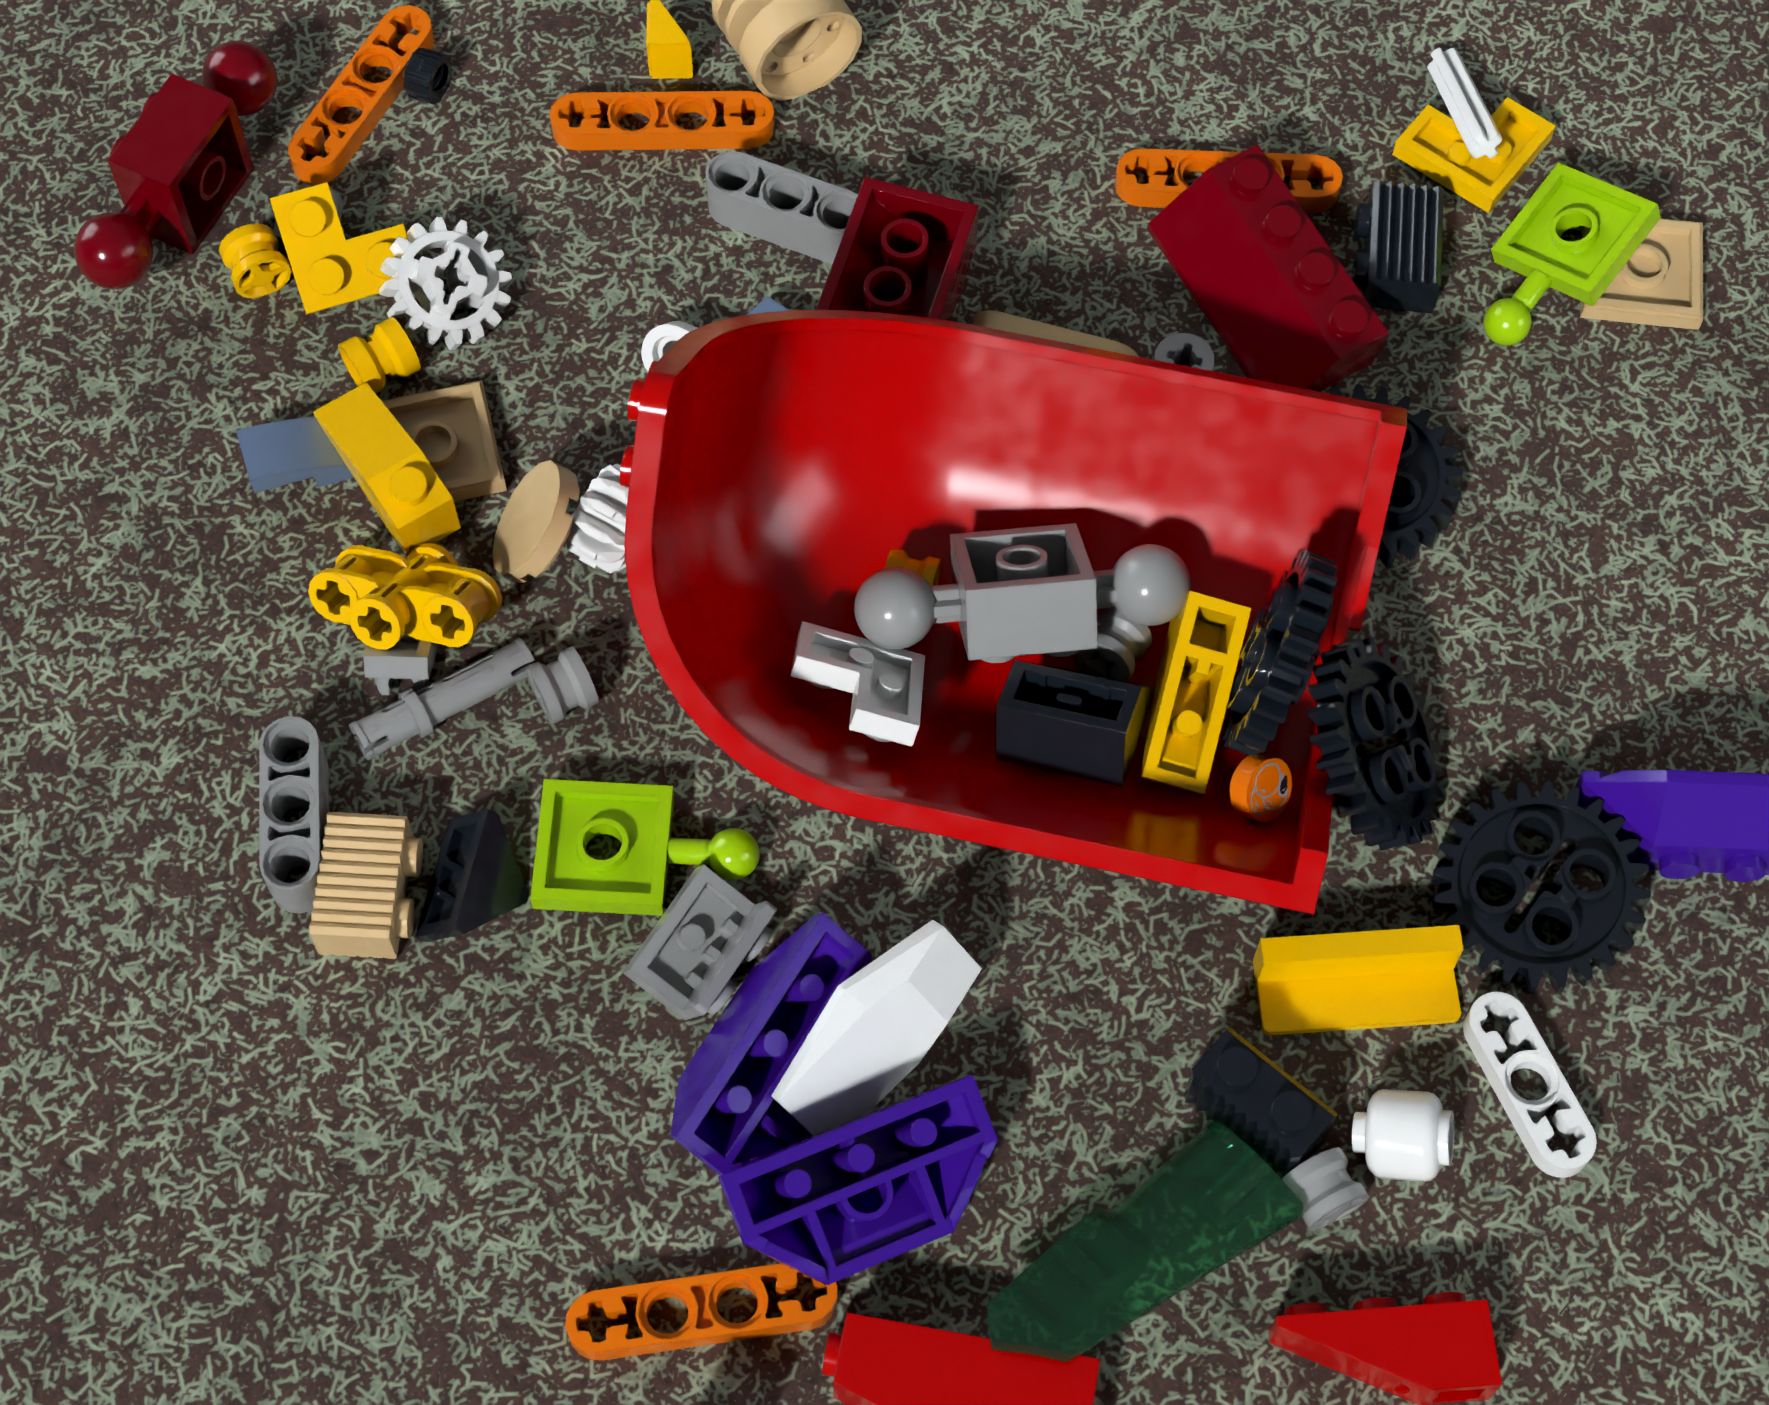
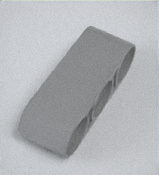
M722 152L712 158L707 165L705 174L709 213L716 222L731 229L833 264L858 194L742 152Z
M293 716L275 720L267 726L261 735L259 745V865L262 877L277 905L289 913L301 914L313 910L321 850L323 849V838L327 824V813L329 812V766L316 729L307 720ZM292 751H308L298 761L291 763L282 762L284 757ZM293 809H309L305 816L297 821H281L285 814ZM298 867L309 869L305 877L299 881L292 883L281 881L284 875L291 869Z

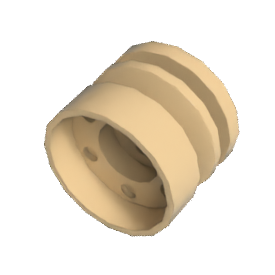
M712 0L713 19L725 34L729 44L740 54V61L752 80L766 97L776 100L795 99L829 84L840 76L854 60L862 42V26L844 0Z

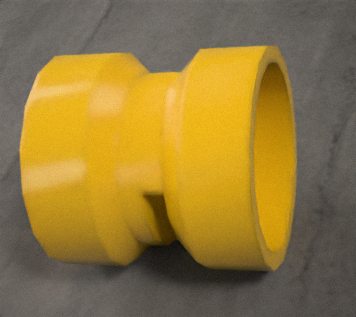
M394 317L376 324L374 332L368 335V343L363 338L353 336L338 344L342 360L356 385L360 386L367 382L375 393L384 390L386 383L385 375L391 379L395 376L405 379L421 370L420 361L411 341Z

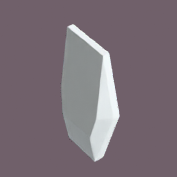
M931 920L837 986L771 1096L812 1136L868 1114L920 1063L950 1021L982 968L944 926Z

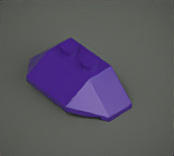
M1623 770L1617 773L1582 771L1575 787L1579 788L1578 806L1586 810L1593 802L1600 798L1604 801L1598 819L1604 824L1612 819L1623 817L1625 821L1616 836L1619 842L1629 839H1638L1640 842L1637 851L1628 859L1631 863L1647 864L1649 870H1658L1661 876L1669 879H1686L1696 876L1699 872L1725 873V877L1728 880L1749 882L1769 875V774L1686 770Z
M817 913L752 968L678 1080L670 1136L719 1176L766 1154L811 1137L812 1135L771 1095L837 986L871 963L872 954L827 915Z
M969 1075L890 1104L766 1154L718 1176L744 1245L825 1285H829L954 1232L976 1187L985 1161L990 1157L998 1138L974 1076Z

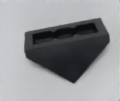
M486 809L449 819L415 938L430 942L463 935L527 903L529 892L497 813Z

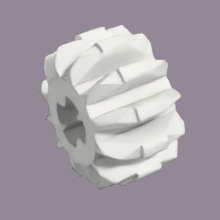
M619 464L603 468L598 477L591 480L588 490L581 496L580 503L572 514L574 516L572 520L573 525L567 537V550L579 556V560L594 569L599 567L610 574L626 567L624 541L629 487L620 485L621 465Z

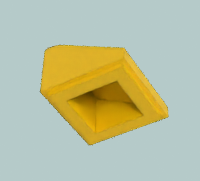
M650 0V2H647L646 28L649 76H652V79L693 78L690 41L660 0Z

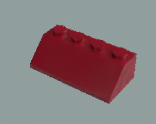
M1258 144L1206 170L1148 223V232L1247 378L1320 392L1373 364L1389 334L1388 330Z
M864 177L816 310L881 312L951 321L976 249L979 205Z

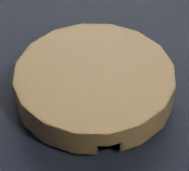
M549 460L538 463L521 480L502 513L495 533L492 556L494 569L501 575L518 583H525L528 581V574L536 578L545 572L558 556L573 525L572 520L574 516L566 513L569 498L575 501L579 499L580 490L576 474L568 468Z

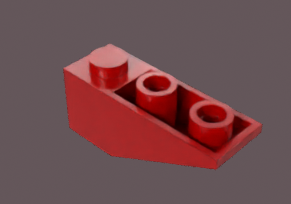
M1462 1292L1432 1294L1423 1298V1305L1396 1306V1300L1390 1297L1369 1298L1354 1303V1310L1327 1312L1326 1305L1323 1303L1296 1304L1285 1308V1315L1276 1316L1268 1332L1269 1343L1417 1405L1489 1400L1502 1385L1488 1299L1466 1301L1465 1294Z

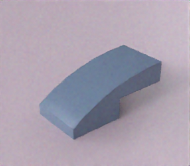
M315 417L281 420L236 430L254 493L315 477L318 487L354 478Z

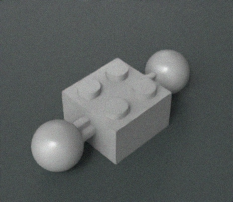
M1076 523L950 534L952 584L930 586L921 575L910 569L902 567L884 568L870 575L862 583L855 598L854 613L859 629L865 637L874 644L887 649H903L917 644L929 633L933 624L958 622L968 661L981 659L989 663H1003L1012 660L1015 656L1034 654L1068 657L1076 654L1079 650L1098 649L1097 609L1116 607L1125 618L1144 626H1156L1171 621L1179 615L1187 593L1191 591V577L1188 567L1177 553L1167 547L1156 544L1140 545L1128 550L1117 560L1112 570L1093 571Z

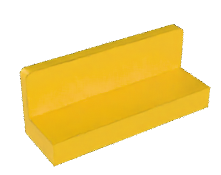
M1448 925L1260 938L1253 959V968L1263 1033L1271 1036L1457 1022L1461 1017V1008L1454 968L1464 950L1460 926Z

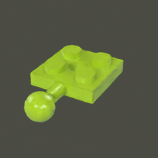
M1558 162L1491 248L1495 263L1527 278L1512 298L1497 300L1489 306L1483 319L1486 335L1496 344L1511 346L1521 342L1531 329L1532 319L1530 311L1549 287L1594 306L1660 220L1658 204ZM1579 226L1591 229L1584 238L1577 241H1565L1560 238L1567 229H1575Z
M544 779L530 897L532 908L662 916L665 907L668 863L710 865L713 871L720 877L728 880H739L750 875L756 868L760 857L759 846L750 833L739 828L722 830L712 840L671 838L674 808L673 786ZM602 834L612 835L622 843L619 852L606 860L594 859L585 852L588 842Z

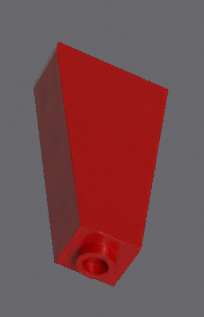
M846 1312L843 1333H829L822 1375L834 1377L833 1396L846 1405H1093L1100 1359Z

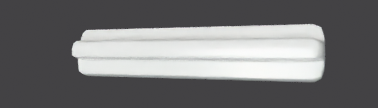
M1440 47L1435 49L1431 53L1433 60L1428 64L1427 68L1470 155L1476 159L1484 155L1489 159L1495 157L1499 152L1496 146L1502 141L1501 134L1460 54L1455 48H1450L1444 52Z

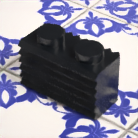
M1378 180L1373 182L1369 201L1358 202L1355 215L1354 237L1364 238V250H1356L1352 280L1356 286H1362V295L1371 308L1432 314L1441 287L1444 189L1438 185L1431 188L1426 184L1420 187L1416 183L1408 186L1405 182L1396 185L1393 181L1384 183Z
M1230 1027L1192 1068L1184 1092L1185 1103H1195V1112L1205 1111L1206 1120H1216L1217 1129L1226 1128L1227 1138L1237 1137L1238 1146L1248 1147V1155L1258 1154L1259 1164L1269 1163L1270 1172L1280 1173V1181L1292 1169L1310 1158L1328 1136L1329 1130L1332 1128L1331 1126L1338 1115Z

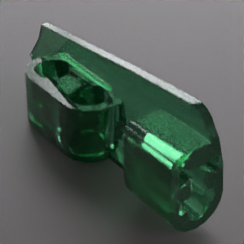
M1210 1122L1112 1211L1108 1212L1105 1209L1099 1208L1086 1215L987 1303L991 1350L1030 1354L1068 1363L1225 1263L1301 1218L1304 1214L1303 1203L1277 1173L1236 1134L1221 1123Z

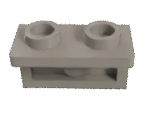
M701 865L692 872L622 973L684 1020L703 1016L707 1012L714 1015L732 995L736 983L730 978L743 959L747 962L754 959L770 939L772 930L767 927V924L777 911V908L767 900L758 904L752 903L707 866Z

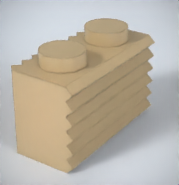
M344 812L327 813L323 849L321 850V861L319 863L317 886L315 887V898L313 900L311 923L309 925V934L318 954L396 959L400 938L411 937L415 908L414 900L406 898L408 877L420 876L423 861L422 838H414L407 816Z

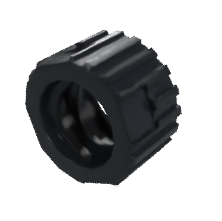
M427 48L416 49L412 53L404 72L403 87L408 97L432 105L439 103L450 85L452 72L451 58L446 54Z

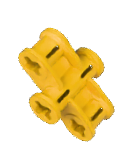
M423 543L415 547L407 559L394 552L370 548L364 545H352L340 553L334 568H326L318 572L310 581L308 589L310 601L319 614L335 623L351 625L353 632L365 645L379 650H387L395 646L404 633L418 640L441 644L447 647H461L467 644L476 634L478 623L491 620L501 609L502 605L500 588L492 577L476 568L458 566L453 555L444 547L435 543Z

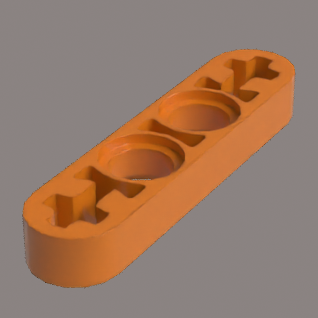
M406 5L391 9L385 14L291 138L288 145V154L293 171L300 180L313 185L334 180L343 171L404 88V72L412 53L418 48L432 50L434 46L431 19L424 10L419 7ZM412 29H416L418 34L415 35L410 32ZM398 32L406 34L400 42L398 40ZM383 66L393 71L392 75L382 82L373 83L363 79L364 73L373 67ZM344 107H355L362 111L361 116L351 123L342 124L332 119L333 115ZM324 132L329 136L327 140L325 139ZM325 147L327 156L325 158L316 156ZM310 154L315 155V157L311 161H307L305 155Z
M753 91L578 92L566 94L558 98L551 106L549 113L553 138L562 147L577 151L750 149L767 143L773 136L775 129L774 109L771 101L761 93ZM633 113L642 114L650 120L645 127L638 130H627L619 125V121L624 116ZM686 113H698L707 119L703 126L692 130L684 129L676 123L677 119ZM717 113H724V127L717 126ZM601 115L608 116L609 128H601ZM743 115H755L754 125H743ZM573 116H583L580 127H570Z
M1134 149L1125 153L1118 161L1114 184L1116 193L1123 201L1130 205L1166 208L1189 187L1184 181V177L1191 172L1204 173L1209 168L1241 152ZM1264 153L1283 181L1285 176H1290L1288 185L1291 186L1290 191L1305 213L1324 212L1332 208L1337 202L1343 175L1341 168L1335 161L1326 156L1314 154ZM1135 172H1146L1148 183H1137ZM1167 172H1174L1172 186L1166 185ZM1308 178H1318L1319 185L1323 187L1322 190L1312 189L1310 181H1307Z
M779 1263L594 1290L582 1294L571 1304L566 1314L565 1327L573 1348L579 1355L590 1360H609L806 1331L823 1326L832 1318L837 1308L838 1286L836 1282L825 1285L793 1268ZM802 1279H811L815 1290H826L827 1295L816 1298L815 1310L802 1311V1306L798 1300L777 1302L781 1317L768 1319L769 1300L764 1283L776 1282V1297L796 1293L798 1281ZM744 1288L756 1297L758 1302L757 1310L748 1321L730 1323L724 1320L718 1313V1301L727 1290ZM664 1298H675L681 1301L688 1310V1318L684 1326L670 1334L654 1330L648 1322V1313L651 1307L657 1301ZM637 1302L635 1316L642 1337L629 1339L630 1330L628 1324L607 1328L606 1340L601 1342H593L589 1331H579V1325H585L590 1322V1311L603 1309L607 1320L627 1319L628 1315L624 1304Z

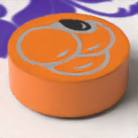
M1264 754L1249 755L1243 759L1235 769L1230 782V801L1235 812L1242 817L1259 822H1270L1277 818L1285 809L1292 791V776L1288 765L1281 759Z

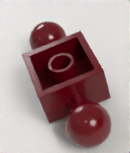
M230 41L216 47L204 62L202 69L203 86L171 73L160 90L148 97L142 114L128 133L116 140L107 161L124 207L119 213L107 212L89 219L80 228L74 243V256L77 266L82 274L93 284L105 289L119 290L131 287L143 279L150 269L153 259V245L150 237L193 255L253 172L254 166L238 116H249L263 110L273 99L278 80L272 59L259 46L246 41Z

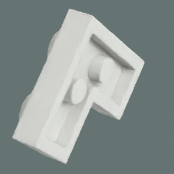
M802 621L795 642L791 677L805 680L810 685L820 689L835 688L853 693L849 730L863 733L875 741H893L913 746L920 727L925 655L904 649L883 648L868 639Z

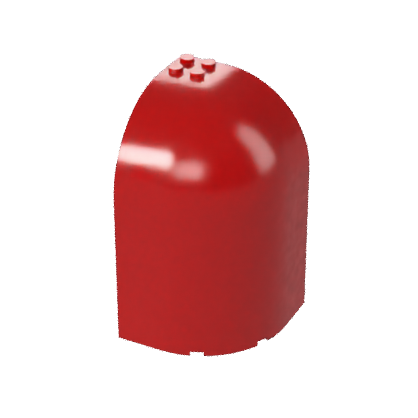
M847 310L764 312L719 320L685 334L675 342L659 361L651 363L645 380L636 379L634 381L628 402V419L637 422L634 446H627L620 468V485L629 487L624 548L627 582L634 614L645 645L662 679L680 706L703 733L732 759L760 779L791 796L823 809L856 818L1304 913H1315L1329 853L1333 794L1327 795L1325 792L1326 785L1330 779L1327 771H1321L1316 768V762L1322 757L1321 749L1312 744L1309 738L1312 734L1318 733L1317 725L1307 715V709L1317 707L1316 702L1308 691L1309 685L1318 683L1313 671L1298 703L1289 705L1284 724L1279 723L1275 739L1273 741L1269 740L1264 753L1260 752V754L1281 759L1288 765L1292 776V791L1285 809L1277 818L1270 822H1259L1237 814L1230 801V782L1233 773L1247 755L1224 746L1225 740L1222 737L1226 727L1223 726L1230 712L1227 708L1204 795H1198L1140 778L1152 704L1123 787L996 760V705L1014 660L1030 661L1082 672L1076 664L1073 655L1068 657H1052L1046 654L1015 656L1012 660L1003 663H989L981 659L968 661L959 623L933 624L929 633L921 641L913 646L903 648L904 650L925 655L920 727L911 747L893 741H875L863 733L849 730L853 693L835 688L820 689L810 685L805 680L791 677L795 642L802 621L868 639L861 632L856 622L854 613L855 598L862 583L873 573L885 568L892 547L905 550L909 558L922 561L928 556L942 559L938 585L952 584L950 534L1076 523L1093 571L1112 570L1117 560L1125 552L1136 546L1145 544L1161 545L1177 553L1185 562L1191 577V591L1252 608L1241 651L1246 644L1258 612L1263 605L1270 606L1273 591L1275 588L1278 589L1285 570L1289 571L1293 559H1298L1301 551L1305 552L1308 550L1335 561V566L1338 569L1335 574L1337 583L1331 593L1334 596L1333 606L1327 625L1318 641L1320 653L1314 666L1323 664L1320 655L1322 652L1332 650L1331 646L1346 642L1348 630L1360 632L1362 628L1377 554L1406 433V408L971 324L911 315ZM1170 621L1161 625L1148 626L1153 638L1151 647L1145 656L1135 660V671L1129 682L1151 687L1156 686L1159 663ZM1241 658L1238 660L1234 680L1242 665Z

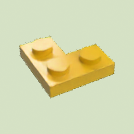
M1507 97L1491 115L1502 137V141L1496 146L1499 152L1491 159L1486 155L1476 159L1470 155L1453 119L1428 104L1396 140L1392 155L1489 214L1551 141L1556 125Z
M328 182L269 198L306 315L378 295L379 288L383 283L393 278L381 272L380 267L387 257H395L389 248L398 237L408 240L404 224L346 240Z

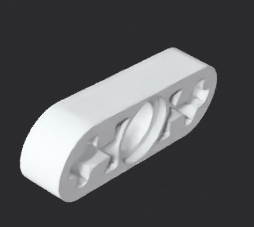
M1490 992L1480 996L1473 1003L1464 1020V1036L1536 1166L1548 1175L1565 1178L1579 1173L1592 1158L1596 1150V1134L1590 1121L1524 1005L1512 995L1503 992ZM1487 1012H1490L1496 1020L1507 1018L1511 1023L1505 1033V1039L1513 1053L1522 1045L1527 1050L1513 1054L1504 1064H1501L1498 1059L1502 1058L1507 1046L1497 1031L1485 1033L1482 1029L1488 1017ZM1523 1068L1536 1071L1545 1080L1547 1086L1546 1096L1539 1100H1526L1520 1097L1512 1088L1511 1074ZM1554 1104H1558L1561 1110L1556 1111L1551 1122L1561 1137L1573 1135L1577 1140L1576 1146L1571 1151L1572 1158H1569L1564 1150L1552 1152L1547 1144L1553 1137L1554 1131L1546 1116L1542 1117L1538 1123H1533L1531 1118L1546 1113Z

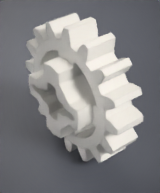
M436 217L429 226L428 233L420 223L413 224L407 231L408 240L398 237L389 248L395 257H387L380 267L381 272L393 277L384 282L379 288L380 295L394 297L396 301L386 314L389 318H397L403 315L408 320L404 327L407 336L412 335L417 329L425 332L424 346L431 348L439 337H444L448 349L456 350L462 344L463 334L470 343L475 344L485 336L483 327L493 330L502 320L495 310H503L511 300L509 295L499 291V288L505 286L512 279L510 272L497 271L495 264L504 256L502 249L488 253L483 246L489 234L482 231L472 239L466 235L467 221L462 219L452 231L447 230L442 217ZM441 248L440 254L434 259L424 256L419 260L414 259L417 254L425 250ZM448 266L446 277H448L447 284L453 291L443 302L445 291H443L444 282L438 277ZM412 293L415 294V296H416V298L418 299L419 303L421 304L422 308H421L420 305L416 302V300L414 299ZM473 307L477 309L469 317L460 320H450L451 314L458 308L470 310Z

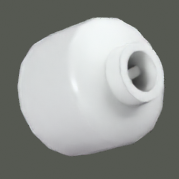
M1389 1089L1378 1090L1370 1099L1367 1112L1354 1113L1352 1124L1353 1152L1365 1153L1367 1167L1375 1177L1381 1179L1431 1181L1437 1176L1441 1165L1451 1166L1454 1151L1453 1111L1443 1110L1439 1098L1434 1093Z

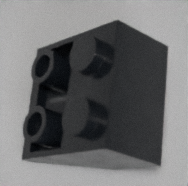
M1014 660L996 705V760L1123 787L1154 698L1155 687L1030 661Z

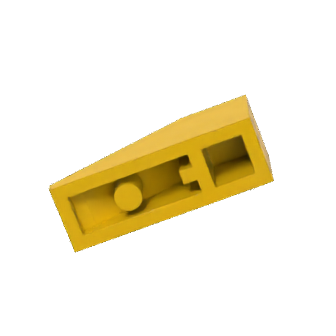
M367 382L313 411L316 420L406 558L415 547L423 543H436L461 529L453 497L421 449Z
M1193 591L1187 593L1181 612L1170 621L1158 668L1140 778L1198 795L1205 794L1252 608Z

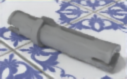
M519 637L512 643L415 692H413L412 688L398 694V701L358 721L350 723L349 728L353 735L356 734L354 739L364 757L369 761L374 756L419 734L421 739L434 732V725L528 678L525 668L532 665L531 662L535 660L525 642Z

